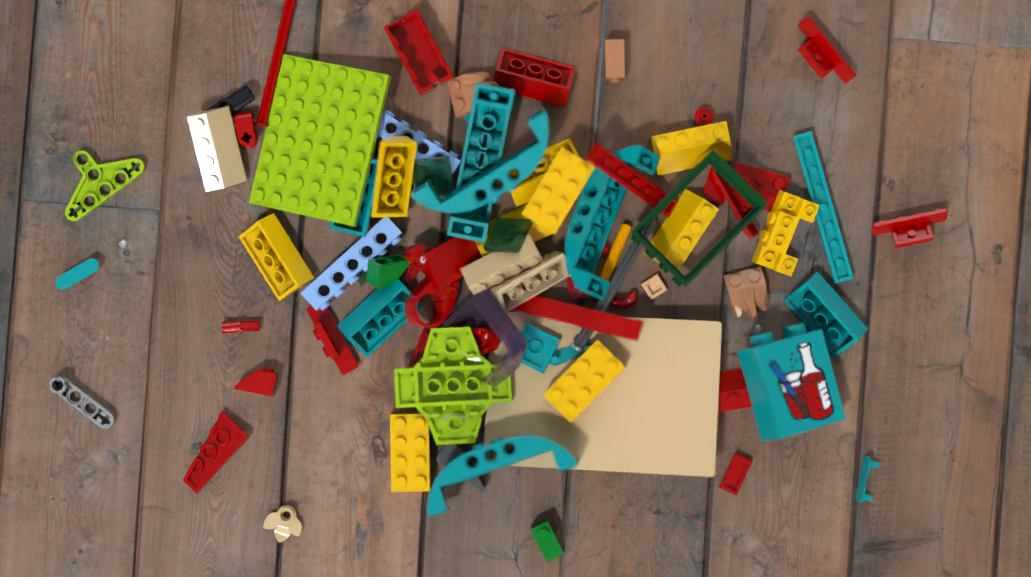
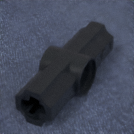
M246 85L228 97L220 99L217 104L207 110L221 108L225 103L229 102L231 115H233L256 99Z

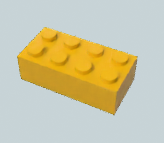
M561 147L522 215L550 232L557 234L596 167Z
M596 340L543 396L570 423H573L626 367L602 343Z
M421 413L390 414L391 492L430 491V427L426 417Z

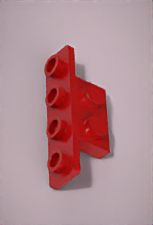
M809 16L798 24L800 30L809 40L797 50L821 79L832 70L835 71L844 84H847L856 76L852 67L848 65L839 51L835 49Z
M716 171L712 172L713 180L721 188L725 201L732 207L734 217L741 221L753 207ZM747 175L742 177L754 189ZM753 221L743 229L744 234L749 239H753L759 234Z
M937 208L926 213L918 212L911 216H898L892 220H879L872 224L871 234L875 236L891 233L895 249L930 242L934 238L930 224L946 221L948 211L947 208Z
M312 306L306 308L314 323L315 330L312 332L318 341L321 339L324 345L322 350L326 357L330 356L331 359H334L342 375L358 368L359 364L328 308L324 311L321 309L316 311Z

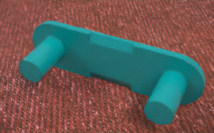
M91 258L60 275L55 281L57 288L65 290L95 273L99 269V262Z
M588 341L583 349L584 353L593 345L591 342ZM571 346L555 351L550 364L557 366L577 357L580 358L584 353L575 350Z
M865 456L863 459L855 497L857 503H861L863 500L872 501L873 498L872 495L865 494L867 477L870 467L879 468L880 464L879 462L871 461L870 456Z

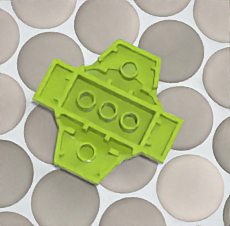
M470 327L431 328L423 358L415 367L394 369L396 408L415 407L424 415L436 445L475 443L483 413L493 403L512 402L510 364H490L487 359L481 356Z

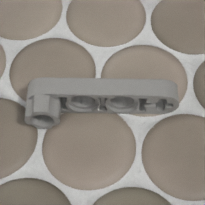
M59 376L50 380L49 384L52 393L59 395L99 427L107 429L115 424L116 418L111 411L69 379ZM57 381H62L63 388H60L59 390L57 389ZM74 391L79 392L81 395V399L78 402L71 400V394ZM88 403H93L96 406V411L93 414L86 411ZM100 409L103 410V412L100 413L102 416H110V424H103L104 420L100 416H98L97 419L94 418L97 414H99Z

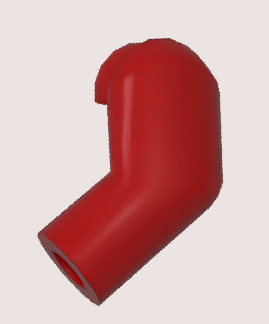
M631 291L622 299L614 296L609 305L628 309L637 303L638 295L636 292Z

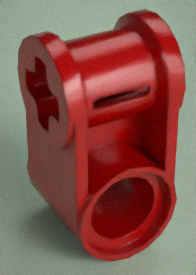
M252 111L233 114L232 119L239 143L246 149L254 148L257 145L258 139ZM247 135L252 138L249 140L250 143L244 141Z

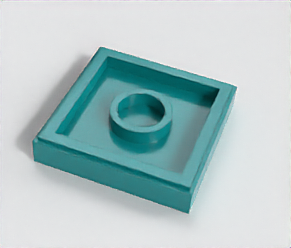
M526 322L509 357L544 374L561 339Z

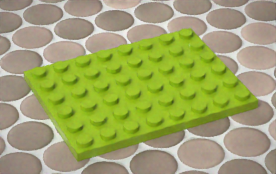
M283 54L267 122L269 127H266L249 203L356 227L391 76Z

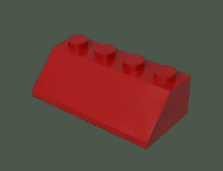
M502 48L493 81L499 87L515 90L514 94L565 107L576 67Z
M736 369L720 372L718 412L752 407L743 370Z

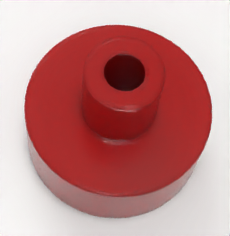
M700 108L694 114V122L699 127L709 125L713 121V113L708 108Z

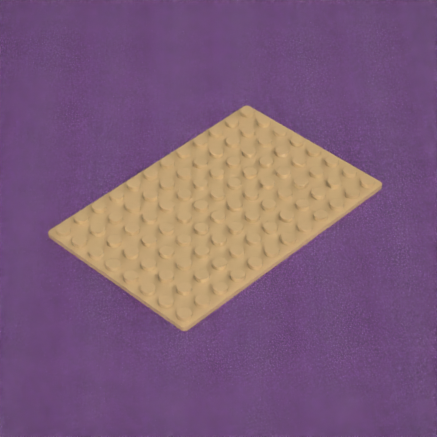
M493 311L491 313L490 326L500 331L502 341L499 343L497 350L489 352L488 362L490 364H510L512 402L493 403L486 411L484 445L488 446L491 444V440L500 437L505 440L517 436H536L551 440L567 450L576 459L578 464L577 467L571 469L713 477L715 475L721 322L626 317L644 323L638 342L593 331L588 341L594 344L598 340L626 369L573 423H570L543 395L579 357L557 366L549 363L543 374L509 357L526 322L561 339L556 350L569 347L571 343L574 344L582 328L520 312H507L503 315L501 311ZM508 445L506 447V453H514L515 446ZM495 451L489 452L487 459L489 461L495 460L497 453ZM552 451L509 465L558 468Z

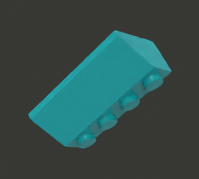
M372 159L357 226L353 227L331 222L329 229L366 237L372 211L378 160Z
M818 272L804 281L784 299V302L805 323L810 331L822 329L827 350L833 357H836L857 342L868 330Z
M399 279L394 285L385 286L383 289L377 288L337 326L346 338L368 357L408 321L404 308L411 292ZM420 301L417 303V311L423 307Z

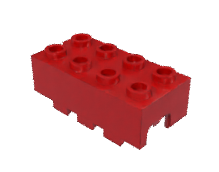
M418 9L404 15L402 19L393 24L383 27L421 97L433 91L434 85L440 83L442 86L454 79Z

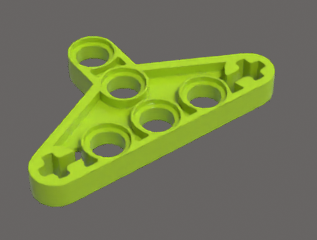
M83 150L76 152L73 161L83 176L66 207V217L74 222L83 219L141 176L146 169L144 162L133 158L98 165L88 152ZM81 154H85L88 157V161L84 165L78 163V157ZM133 163H140V171H132L130 174L133 176L130 178L124 169L127 167V170L130 171L134 167ZM93 169L99 172V177L96 180H91L89 177V173ZM120 173L126 176L123 184L116 182V176ZM103 185L110 186L111 191L108 195L101 194L100 189ZM88 196H93L95 199V204L91 207L85 204V199ZM81 201V205L83 208L86 209V211L84 212V210L81 209L77 212L78 217L71 216V209H79L81 206H79L77 203Z

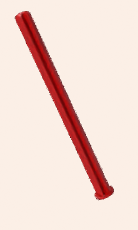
M285 0L258 119L257 122H254L255 125L261 127H269L267 122L296 0Z

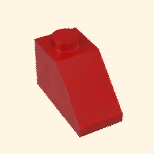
M263 367L262 370L255 371L236 384L234 389L272 397L275 393L278 373H274L272 368Z

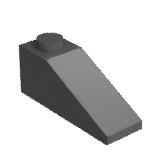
M445 444L436 460L447 466L456 458L466 454V451L462 448L463 444ZM470 460V461H469L470 467H474L473 464H472V462H471V460ZM479 476L466 480L483 492L485 490V486Z

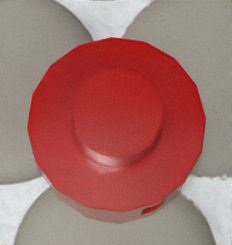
M493 326L477 328L473 332V336L481 348V354L497 350L499 343L502 341L500 331L496 330Z

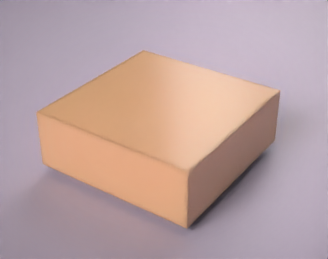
M658 274L641 284L651 300L667 291Z

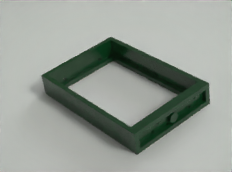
M713 149L630 232L633 235L631 240L638 246L642 244L646 248L645 254L652 260L656 258L660 262L658 266L665 273L669 271L674 276L672 280L679 287L682 285L686 287L768 203ZM710 165L753 209L684 276L641 232Z

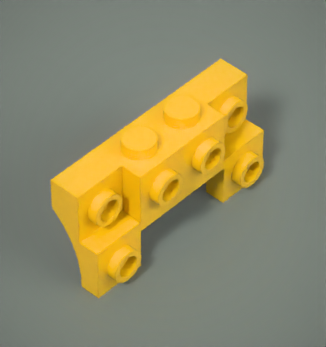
M779 190L772 210L767 215V223L764 230L760 233V240L751 261L782 274L792 276L798 258L787 255V249L799 219L813 223L820 205Z

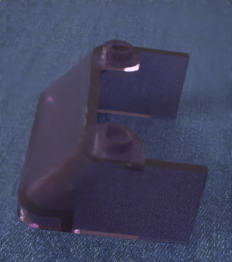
M482 290L442 324L447 328L463 327L470 320L477 327H484L489 323L508 350L502 358V363L482 379L484 383L497 387L520 367L527 349V341L495 296L489 291Z

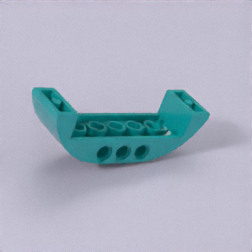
M476 83L456 189L501 162L515 90ZM497 179L492 182L494 185H496ZM482 189L476 191L480 196L486 194ZM488 202L479 208L466 212L451 213L447 235L485 243L492 203Z
M542 108L527 118L530 127L538 138L442 199L430 180L414 188L411 196L414 200L430 209L458 213L479 208L488 202L494 203L501 198L500 195L502 193L514 191L518 188V183L535 170L545 152L548 141L546 110ZM511 169H517L519 173L517 175H511L509 171ZM495 179H500L503 183L501 185H494L492 182ZM482 189L486 194L480 196L476 191Z
M640 145L630 146L613 153V155L634 170L654 175L660 160L659 156ZM596 168L586 183L582 194L579 196L578 204L571 216L566 233L564 255L566 267L575 285L581 291L604 301L610 282L593 273L627 189Z
M517 436L505 440L500 437L491 440V444L488 446L480 444L472 447L473 451L456 458L441 471L430 491L427 513L429 517H434L450 511L443 491L444 488L546 452H553L559 472L577 467V461L562 446L541 437ZM514 445V453L507 454L506 447ZM491 451L497 453L493 461L487 459V455ZM476 457L478 464L475 467H470V459Z

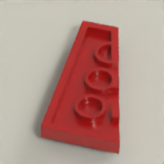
M224 411L220 412L219 418L215 425L212 426L206 441L203 442L199 454L193 460L183 478V481L197 494L250 438Z

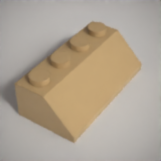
M226 106L189 115L187 119L205 191L223 189L247 181L230 107Z
M530 234L460 270L473 295H476L494 285L502 283L512 276L518 275L529 267L537 265L543 259Z
M558 251L545 254L542 257L543 261L537 265L529 267L518 275L490 287L491 298L503 315L569 277L565 255Z

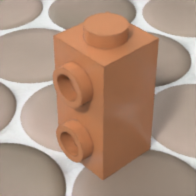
M624 39L605 40V80H609V83L613 84L621 83V80L625 79Z

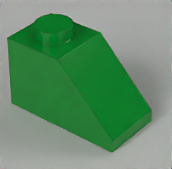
M400 253L369 259L366 281L378 289L394 285L411 263Z
M547 519L530 527L547 562L564 554Z

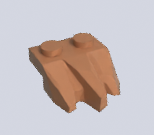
M475 72L463 74L447 82L456 118H462L471 113L476 83L499 87L495 81L487 82L490 73Z
M761 266L724 275L731 309L737 319L742 317L743 312H747L753 321L757 318L756 308L767 311L769 297Z

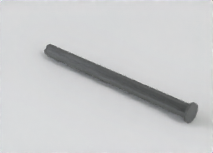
M653 220L641 232L647 239L656 225V220ZM634 242L631 244L610 280V286L604 301L599 299L594 310L606 311L641 251L642 244L639 246ZM582 328L574 344L571 343L570 346L584 353L583 349L593 330Z

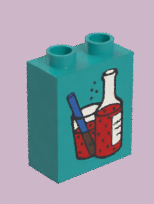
M804 322L782 328L784 338L774 341L772 331L749 337L752 347L737 351L761 441L786 438L846 419L822 329L807 332Z

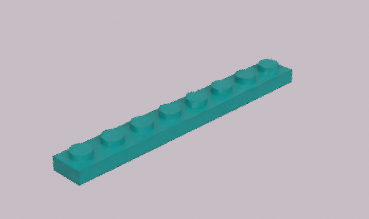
M812 131L795 135L792 138L810 201L820 205L815 219L833 282L836 284L853 279Z

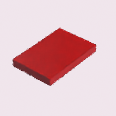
M452 237L422 254L438 289L463 277L460 269L482 258L474 240Z

